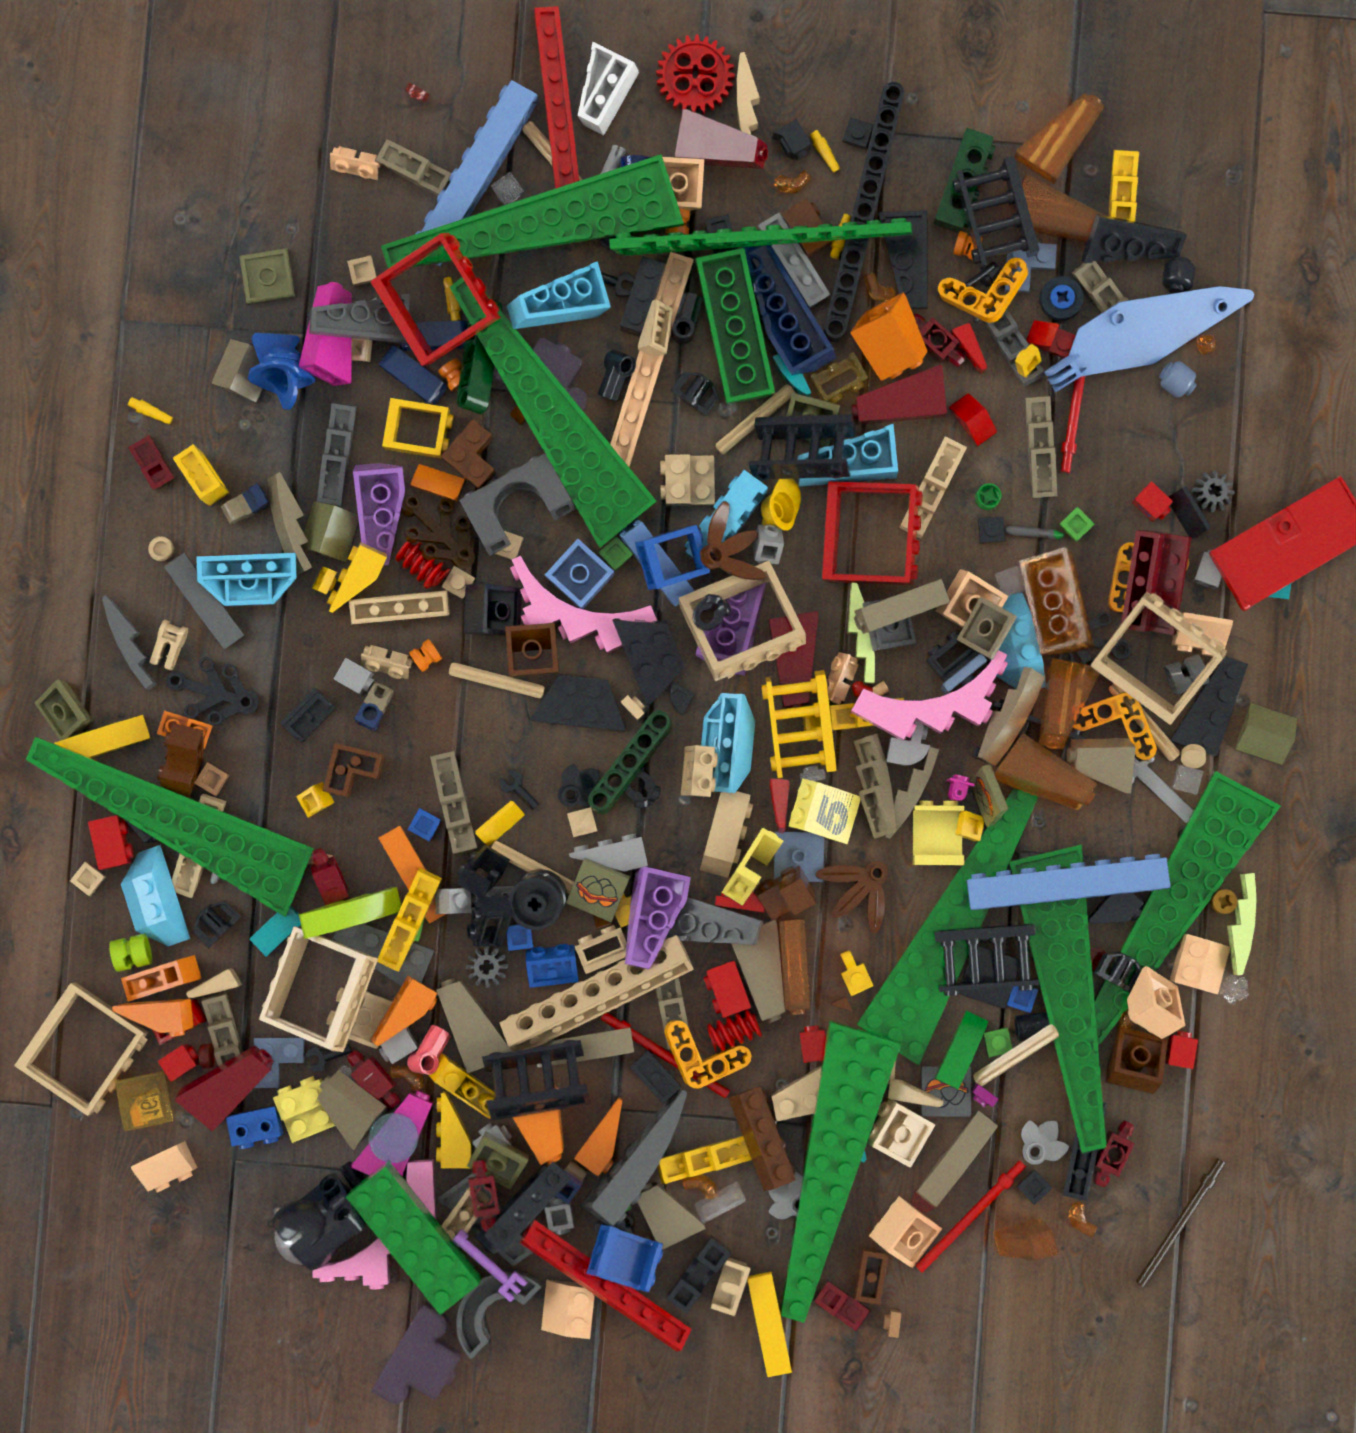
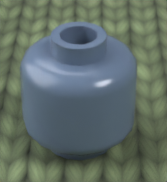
M1177 361L1174 364L1170 362L1159 375L1161 387L1176 398L1184 394L1189 396L1197 385L1194 382L1196 373L1181 361Z

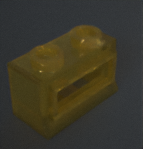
M852 352L845 360L829 365L825 371L817 375L815 373L812 374L810 381L822 401L835 404L844 398L843 393L849 390L855 393L865 387L863 382L867 381L868 377L855 353ZM853 369L858 379L826 396L821 385Z

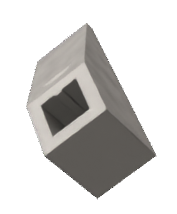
M636 833L622 836L621 842L613 843L612 839L597 842L598 847L589 849L588 844L574 847V852L569 853L571 858L579 860L587 858L606 867L621 871L648 866L642 837L637 838Z
M514 886L493 887L485 897L506 896L509 901V895ZM465 888L437 889L435 894L436 914L471 913L472 908L476 905L477 896Z

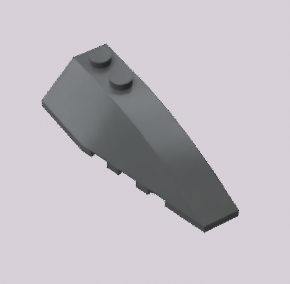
M678 1090L656 1113L655 1117L658 1120L648 1123L641 1130L640 1136L642 1138L627 1146L624 1150L625 1157L623 1160L614 1161L608 1172L600 1178L579 1206L608 1226L618 1225L627 1215L626 1209L630 1204H636L641 1198V1190L659 1165L671 1141L687 1096L685 1090Z

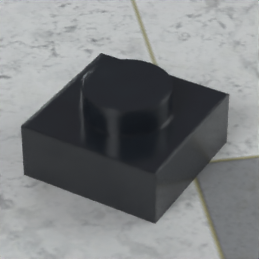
M850 117L842 142L866 149L873 124Z
M1003 517L978 519L980 544L1005 542Z
M1034 1169L1016 1186L1034 1205L1052 1189Z

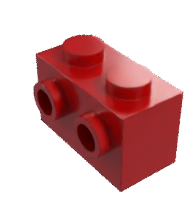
M115 815L88 822L98 870L132 864L131 858L134 857V850L132 844L127 842L126 834L129 833V829L125 819L122 820V817Z
M734 960L706 970L707 976L703 978L708 991L712 989L714 991L716 999L712 1000L716 1014L722 1013L724 1018L751 1008Z

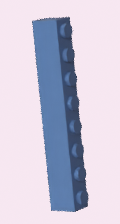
M511 80L508 86L505 85L502 88L496 107L492 106L486 117L488 119L486 124L477 130L474 136V144L471 148L468 147L462 156V164L459 169L455 168L449 178L450 184L446 190L443 189L437 198V206L434 211L430 210L424 220L425 226L422 231H417L416 234L472 215L521 133L523 126L527 123L539 102L537 94Z
M1160 854L1145 855V860L1135 861V857L1120 858V863L1110 864V859L1095 861L1096 866L1086 867L1085 862L1070 864L1071 868L1061 869L1060 865L1046 866V871L1036 872V868L1021 869V874L1011 875V870L996 872V877L988 878L986 873L971 875L972 879L966 881L970 911L1170 888L1167 858H1160Z

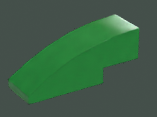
M967 1010L965 1011L934 1076L936 1079L959 1089L989 1021Z

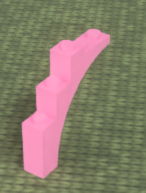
M521 556L512 559L514 566L510 567L515 580L520 579L524 586L523 589H520L525 603L531 602L532 604L523 608L525 614L521 618L524 625L557 623L561 621L562 625L558 626L563 640L568 638L570 643L598 632L599 635L595 636L600 650L605 648L606 652L610 653L623 647L612 619L657 621L651 605L635 611L615 614L595 613L576 608L556 598L543 588L530 573Z
M998 650L994 659H991L987 667L974 680L959 690L939 698L922 701H900L882 697L863 689L851 713L901 741L906 736L908 738L912 736L917 727L913 723L914 720L940 734L944 729L947 731L950 729L955 720L951 716L952 713L976 726H980L982 722L986 724L993 710L989 709L992 703L984 699L985 695L990 697L996 686L993 683L994 678L997 674L1001 676L1007 667L1008 662L1004 661L1007 654Z
M434 1159L410 1160L407 1163L406 1182L437 1220ZM377 1238L369 1246L352 1256L336 1262L326 1263L323 1267L312 1270L313 1278H319L320 1282L334 1281V1277H344V1280L352 1281L359 1280V1276H363V1286L369 1285L370 1289L385 1288L384 1285L390 1282L389 1254L391 1253L380 1239Z

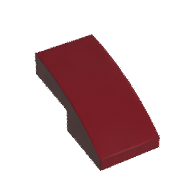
M150 435L128 447L152 490L174 478Z
M829 1281L814 1301L855 1331H858L871 1312L859 1301H855L852 1296Z

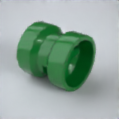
M984 484L976 492L975 503L982 510H992L1001 501V490L995 484Z

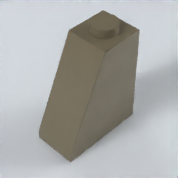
M1129 738L1071 739V746L1067 749L1066 756L1068 763L1071 764L1076 772L1124 793H1131L1136 747Z
M338 1071L332 1078L328 1075L319 1086L322 1091L317 1099L350 1148L355 1150L366 1138L386 1106L342 1072Z
M648 1182L641 1190L642 1196L638 1200V1204L656 1242L663 1243L662 1250L706 1229L704 1222L658 1183L652 1185L651 1182Z

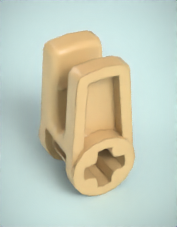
M163 620L149 663L159 665L161 659H163L166 645L169 643L170 650L168 655H166L167 659L164 668L173 671L181 648L187 638L188 627L182 626L180 628L170 624L168 620Z

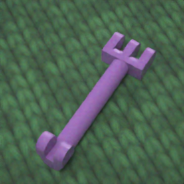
M460 1229L451 1242L458 1248L461 1247L501 1282L502 1286L498 1289V1292L512 1302L514 1296L508 1290L511 1289L516 1294H519L521 1289L514 1283L518 1281L520 1285L525 1287L528 1282L516 1271L508 1276L467 1240L468 1234L463 1229Z

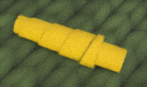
M818 130L812 132L809 136L814 142L813 146L823 160H825L828 167H830L833 173L840 170V166L835 160L826 139L822 138Z
M844 214L839 226H842V223L850 222L852 216ZM846 240L832 241L831 258L839 259Z
M446 277L443 279L448 314L451 316V321H461L460 312L462 310L450 289V286L453 285L451 277Z
M131 397L128 402V406L136 409L137 413L159 420L165 424H170L173 419L172 416L143 401V399L138 400Z

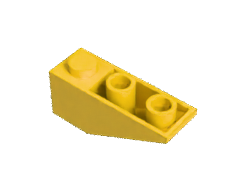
M360 542L358 547L353 546L348 556L351 563L348 569H342L337 580L341 583L338 591L332 590L327 601L331 605L329 612L333 613L377 580L386 561V553Z
M441 1053L438 1058L439 1066L437 1070L428 1075L435 1083L490 1119L487 1100L495 1098V1091L471 1073L467 1074L466 1069Z
M443 1091L441 1097H437V1112H441V1122H437L436 1134L437 1137H441V1147H437L436 1161L441 1162V1168H469L467 1164L473 1154V1141L448 1092Z

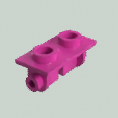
M955 774L953 778L946 779L945 782L950 783L948 791L950 800L959 801L966 797L968 788L975 785L969 783L970 778Z

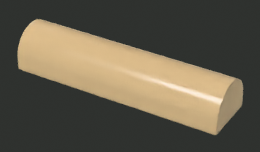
M447 590L349 600L351 624L450 615Z
M470 1186L442 1224L443 1229L451 1239L457 1235L460 1229L468 1233L478 1217L475 1218ZM480 1190L477 1193V1198L484 1202V1207H486L489 1198Z

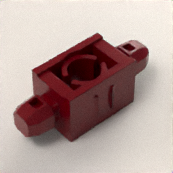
M914 314L927 352L939 363L948 358L949 363L959 367L965 361L964 355L959 350H955L959 341L933 317L925 323V319L921 315ZM933 328L934 330H932L931 334L928 335L927 339L924 338ZM939 335L943 339V345H933L930 337ZM948 342L949 345L942 352H940Z
M322 848L314 850L312 852L314 864H311L312 876L325 905L340 900L346 901V898L349 897L347 893L348 886L335 856L328 858L325 850Z
M354 1050L347 1056L351 1066L357 1068L351 1076L361 1088L377 1100L382 1097L384 1099L383 1103L388 1108L393 1109L400 1103L399 1096L396 1092L391 1091L397 1083L373 1056L365 1061L363 1059L365 1056L360 1051Z
M1125 1120L1119 1124L1117 1134L1108 1131L1106 1135V1148L1100 1149L1097 1154L1095 1166L1099 1167L1100 1171H1096L1094 1183L1103 1188L1109 1183L1111 1179L1109 1177L1110 1174L1117 1177L1120 1176L1135 1143L1127 1139L1128 1136H1132L1134 1125ZM1115 1140L1125 1145L1124 1149L1121 1146L1112 1143V1141ZM1117 1147L1120 1151L1119 1157L1110 1161L1108 1152L1111 1148ZM1104 1158H1105V1160H1107L1108 1162L1114 1164L1115 1167H1112V1166H1110V1165L1104 1163V1162H1103Z
M477 1160L473 1161L472 1171L476 1177L469 1178L471 1203L473 1204L475 1218L483 1217L481 1219L482 1228L487 1232L496 1222V1217H493V1215L499 1214L500 1209L494 1174L486 1175L485 1172H488L485 1161ZM491 1183V1187L484 1185L485 1189L489 1190L492 1195L487 1201L488 1206L484 1207V1202L477 1198V1193L481 1190L482 1184Z

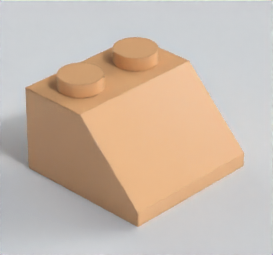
M662 157L679 209L688 211L701 209L704 159Z
M960 569L947 590L950 602L938 606L935 612L963 628L980 596L1001 608L1009 596L969 571Z
M1186 612L1182 613L1183 619L1190 624L1195 623L1200 626L1206 636L1210 639L1215 638L1219 640L1225 649L1233 620ZM1178 629L1176 635H1173L1171 646H1177V651L1192 653V649L1201 650L1202 655L1213 657L1212 654Z
M1184 934L1180 939L1169 981L1218 994L1230 947Z
M1144 967L1127 998L1128 1015L1132 1022L1139 1024L1147 1029L1148 1032L1164 1039L1185 1026L1178 986L1149 967Z
M184 1141L135 1164L131 1168L147 1191L155 1189L156 1192H160L170 1187L169 1181L178 1178L179 1182L193 1176L191 1171L196 1169L197 1166Z
M899 1196L881 1221L876 1224L869 1236L887 1252L913 1268L941 1232L942 1228Z
M547 1279L541 1330L566 1337L590 1339L595 1295L576 1282Z

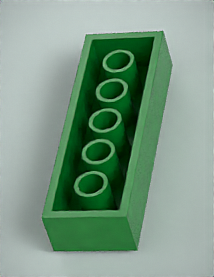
M741 248L696 258L697 271L726 406L773 396L775 390L745 249Z
M387 1161L350 1190L346 1197L440 1315L480 1284L482 1276L463 1252L451 1242V1237L390 1161Z

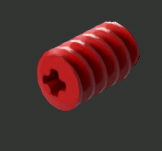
M407 541L398 551L395 560L397 562L404 560L402 567L405 569L411 567L410 574L412 576L418 574V582L426 580L424 583L426 589L435 587L446 577L450 569L441 571L442 561L435 565V559H424L421 554L422 551L419 550L422 542L413 544Z
M747 1009L744 1010V1018L739 1013H735L734 1022L727 1016L726 1025H723L720 1020L716 1021V1028L710 1023L707 1024V1030L715 1052L716 1046L725 1051L726 1043L734 1048L735 1039L740 1044H744L745 1035L752 1041L753 1032L762 1037L754 1012L751 1014Z

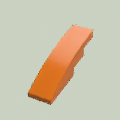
M398 826L379 837V840L408 890H410L419 868L428 870L422 863L415 848L411 845L402 827ZM435 896L425 916L429 924L446 915L436 914Z

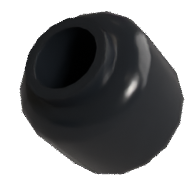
M1173 257L1172 260H1169L1164 265L1163 286L1171 294L1189 291L1193 287L1196 267L1186 257Z

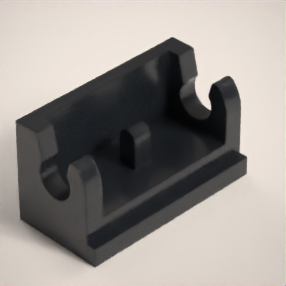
M314 688L280 724L296 740L302 743L336 707L318 689Z

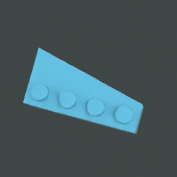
M598 261L569 275L555 279L546 285L523 293L507 305L513 329L597 318L611 307Z
M894 424L876 431L864 433V435L853 439L844 440L842 458H847L851 472L850 477L837 479L798 478L799 487L828 484V481L860 482L896 479L898 464ZM834 445L820 448L818 459H832ZM809 452L799 455L797 460L808 459Z
M743 470L739 477L736 476L728 486L730 489L725 497L721 496L713 506L716 510L723 501H726L730 507L721 543L739 532L767 494L768 487L745 470ZM713 514L711 516L707 515L699 525L703 535V547L708 545V528ZM687 541L684 546L687 548L685 555L694 561L689 541Z

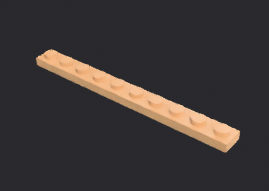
M670 252L656 300L673 308L669 339L694 262L692 258ZM639 351L636 368L632 374L610 444L628 467H630L664 355L653 357Z

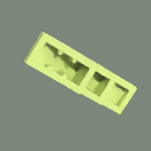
M852 583L850 588L847 634H857L855 658L865 659L863 684H874L875 654L872 650L869 632L863 634L857 628L854 621V616H856L854 611L863 608L862 603H864L858 584Z
M1255 873L1240 874L1243 899H1237L1238 903L1235 908L1237 924L1227 925L1233 975H1243L1251 950L1256 916Z

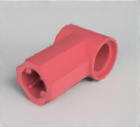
M431 1025L417 1051L409 1055V1069L420 1074L434 1073L439 1066L438 1058L451 1037L449 1033L436 1025ZM424 1058V1059H425V1064H424V1066L422 1067L421 1062H422V1059Z

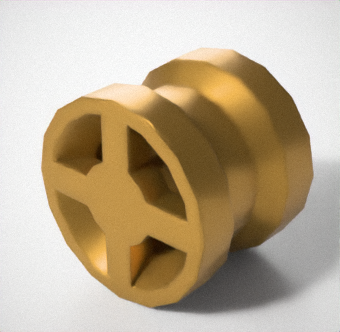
M1227 889L1217 890L1209 901L1212 910L1220 914L1233 912L1238 903L1236 895Z

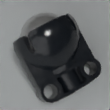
M335 1174L325 1176L319 1185L302 1199L287 1203L272 1218L275 1228V1244L279 1253L289 1262L304 1265L309 1270L319 1269L328 1263L336 1249L351 1236L360 1233L366 1223L346 1198L351 1189Z

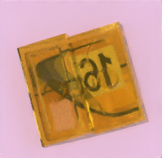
M164 1071L115 1081L123 1132L173 1122Z

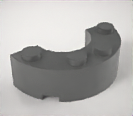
M501 1269L508 1276L516 1271L528 1282L525 1287L520 1285L518 1281L514 1283L521 1289L519 1294H516L511 1289L508 1290L514 1296V1300L523 1305L542 1287L543 1283L527 1272L517 1269ZM490 1273L483 1275L480 1284L463 1297L457 1312V1335L463 1350L470 1359L489 1342L491 1337L484 1325L485 1310L494 1301L505 1298L498 1292L502 1283Z

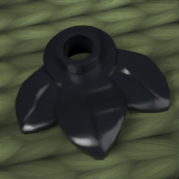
M575 764L569 765L561 776L562 786L558 791L559 801L567 807H574L578 804L585 808L591 807L588 801L589 795L597 784L599 771L588 768L579 772ZM573 790L574 796L572 798H567V791ZM604 796L597 797L594 801V805L600 803L604 799Z

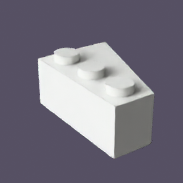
M592 42V53L587 67V78L583 87L578 117L584 126L604 135L637 78L639 71L633 61Z

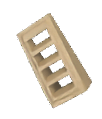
M652 300L639 339L638 350L653 357L667 354L673 308L658 300Z
M230 968L187 992L188 998H195L239 987L242 983L234 969Z
M891 1079L888 1098L891 1100L933 1107L943 1106V1100L907 1082L898 1079Z

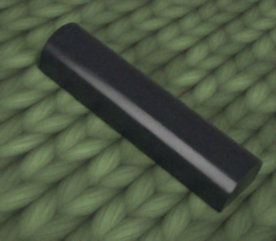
M1103 1102L1104 1119L1108 1105L1106 1102ZM1077 1132L1073 1143L1063 1196L1088 1201L1098 1149L1082 1153Z

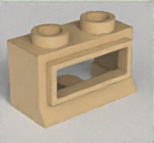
M612 925L600 930L601 936L593 938L590 934L578 939L579 945L575 946L585 974L625 958L627 941L621 927L616 929ZM615 936L618 937L621 948L587 961L583 952L584 949Z
M728 1257L724 1263L711 1301L712 1309L735 1316L751 1269L747 1267V1263Z

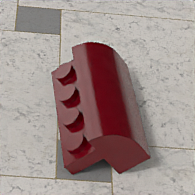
M1136 530L1121 624L1146 591L1149 594L1158 595L1164 601V605L1180 612L1192 537L1160 531ZM1146 606L1128 628L1141 632L1153 631L1176 635L1177 631L1174 626Z

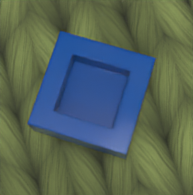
M419 808L408 830L430 842L441 819Z
M520 924L508 927L506 933L508 951L533 948L531 929H526Z
M1019 986L1013 987L1007 1005L1031 1013L1038 989L1019 990Z

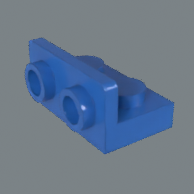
M559 944L555 947H534L531 950H526L529 988L579 982L575 945Z

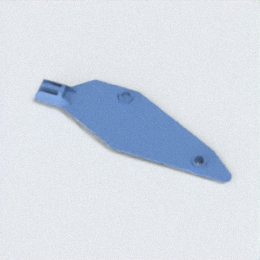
M1217 286L1118 302L1078 328L1069 356L1045 370L1044 373L1046 376H1049L1050 384H1054V391L1058 392L1081 376L1154 364L1252 301L1254 293L1248 289ZM1220 303H1223L1222 309L1219 310V309H1218L1219 304H1220Z

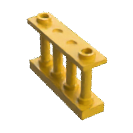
M824 670L814 671L815 678L809 682L772 686L771 678L765 677L766 684L761 685L763 700L768 699L775 756L770 757L771 770L777 771L778 778H783L782 768L817 763L825 765L827 772L837 771ZM812 691V694L817 693L818 702L813 703V706L774 709L773 696ZM815 715V718L820 717L821 726L816 727V730L777 734L776 720ZM818 739V742H823V750L817 754L780 758L779 744Z

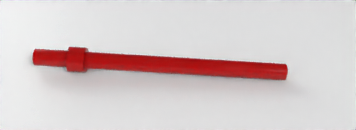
M1085 376L1079 377L1074 382L1065 442H1062L1061 448L1063 457L1060 472L1070 473L1072 457L1076 454L1077 444H1075Z
M609 1013L603 1014L600 1020L616 1030L631 1028V1024L625 1020L620 1021ZM631 1028L633 1041L679 1069L672 1053ZM693 1071V1077L691 1078L698 1081V1077L704 1073ZM716 1081L705 1086L724 1099L730 1092L729 1089Z
M1020 1160L1006 1174L1003 1173L997 1179L998 1182L916 1264L919 1271L923 1273L1005 1188L1008 1190L1014 1184L1013 1180L1026 1168Z

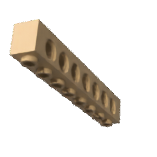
M677 935L672 938H666L650 969L627 965L625 960H622L617 965L607 970L599 971L595 976L585 981L575 983L571 988L563 992L555 993L550 998L540 1003H535L518 1014L510 1015L506 1020L500 1022L508 1047L512 1051L536 1048L694 970L682 942Z

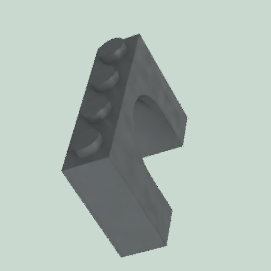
M546 454L534 456L523 466L512 468L506 475L499 479L490 480L484 487L477 491L468 492L464 498L459 500L489 556L511 545L498 519L499 507L510 494L517 491H530L537 494L545 503L554 521L576 510Z

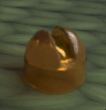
M1212 334L1198 336L1196 339L1198 351L1204 355H1207L1208 352L1213 353L1216 349L1215 336Z

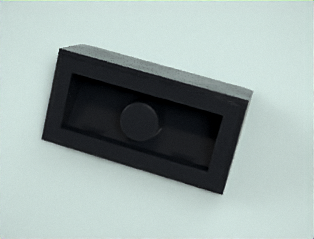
M1186 486L1168 496L1173 501L1170 504L1187 535L1192 537L1191 539L1210 529L1211 526Z

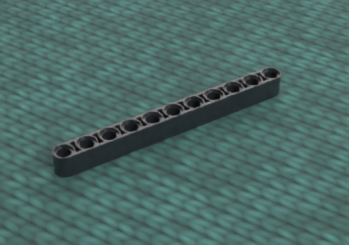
M889 82L882 90L850 221L857 222V225H866L867 221L874 220L904 97L903 86L898 82ZM894 91L898 94L899 98L891 100L887 97L886 93ZM888 114L893 118V121L891 123H884L880 117ZM879 137L884 138L888 144L880 147L875 143V139ZM871 161H878L882 168L873 170L870 168L869 163ZM872 184L876 191L868 194L864 191L863 186ZM865 207L870 211V215L862 217L858 214L857 210ZM864 238L860 241L855 239L845 241L824 327V334L830 342H839L845 336L869 238ZM855 254L859 258V262L850 264L847 262L846 256ZM848 277L853 281V285L849 288L843 287L840 280ZM837 301H844L848 308L844 311H839L835 308L834 304ZM832 324H837L841 327L842 332L834 335L830 333L828 327Z

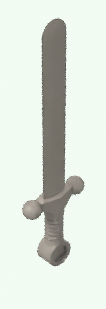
M1155 757L1143 761H1138L1134 758L1132 783L1137 776L1187 824L1193 809L1147 766L1149 763L1154 762Z

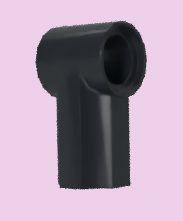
M683 292L672 328L673 339L679 344H687L694 337L695 326L703 302V298L697 294ZM686 326L690 332L686 335H681L677 332V328Z
M611 350L604 358V366L607 370L598 395L618 401L626 377L632 375L635 371L636 360L631 355Z

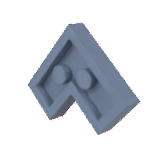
M1038 243L1040 251L1037 256L1027 258L1026 252L1021 250L1006 254V263L1012 258H1021L1025 261L1028 268L1027 278L1018 292L1029 293L1031 269L1055 270L1057 244ZM1020 266L1017 269L1012 268L1013 275L1016 271L1021 272ZM1004 285V292H1009L1010 287Z
M254 1038V1046L256 1045L259 1049L266 1050L271 1055L272 1060H274L271 1070L254 1088H279L280 1063H304L305 1039Z

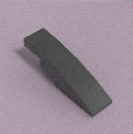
M994 306L991 309H986L987 314L990 311L995 312ZM1007 309L998 321L993 323L983 321L997 347L1023 387L1045 376L1040 364L1026 378L1018 373L1015 364L1016 357L1029 344L1020 333L1017 323Z
M332 402L325 450L322 455L317 502L342 505L357 405Z
M184 552L164 566L223 649H226L244 636V633L229 615L224 605L197 581V568Z
M105 595L102 597V601L116 643L129 667L144 688L151 690L157 683L142 666L149 658L134 641L141 633L112 598Z

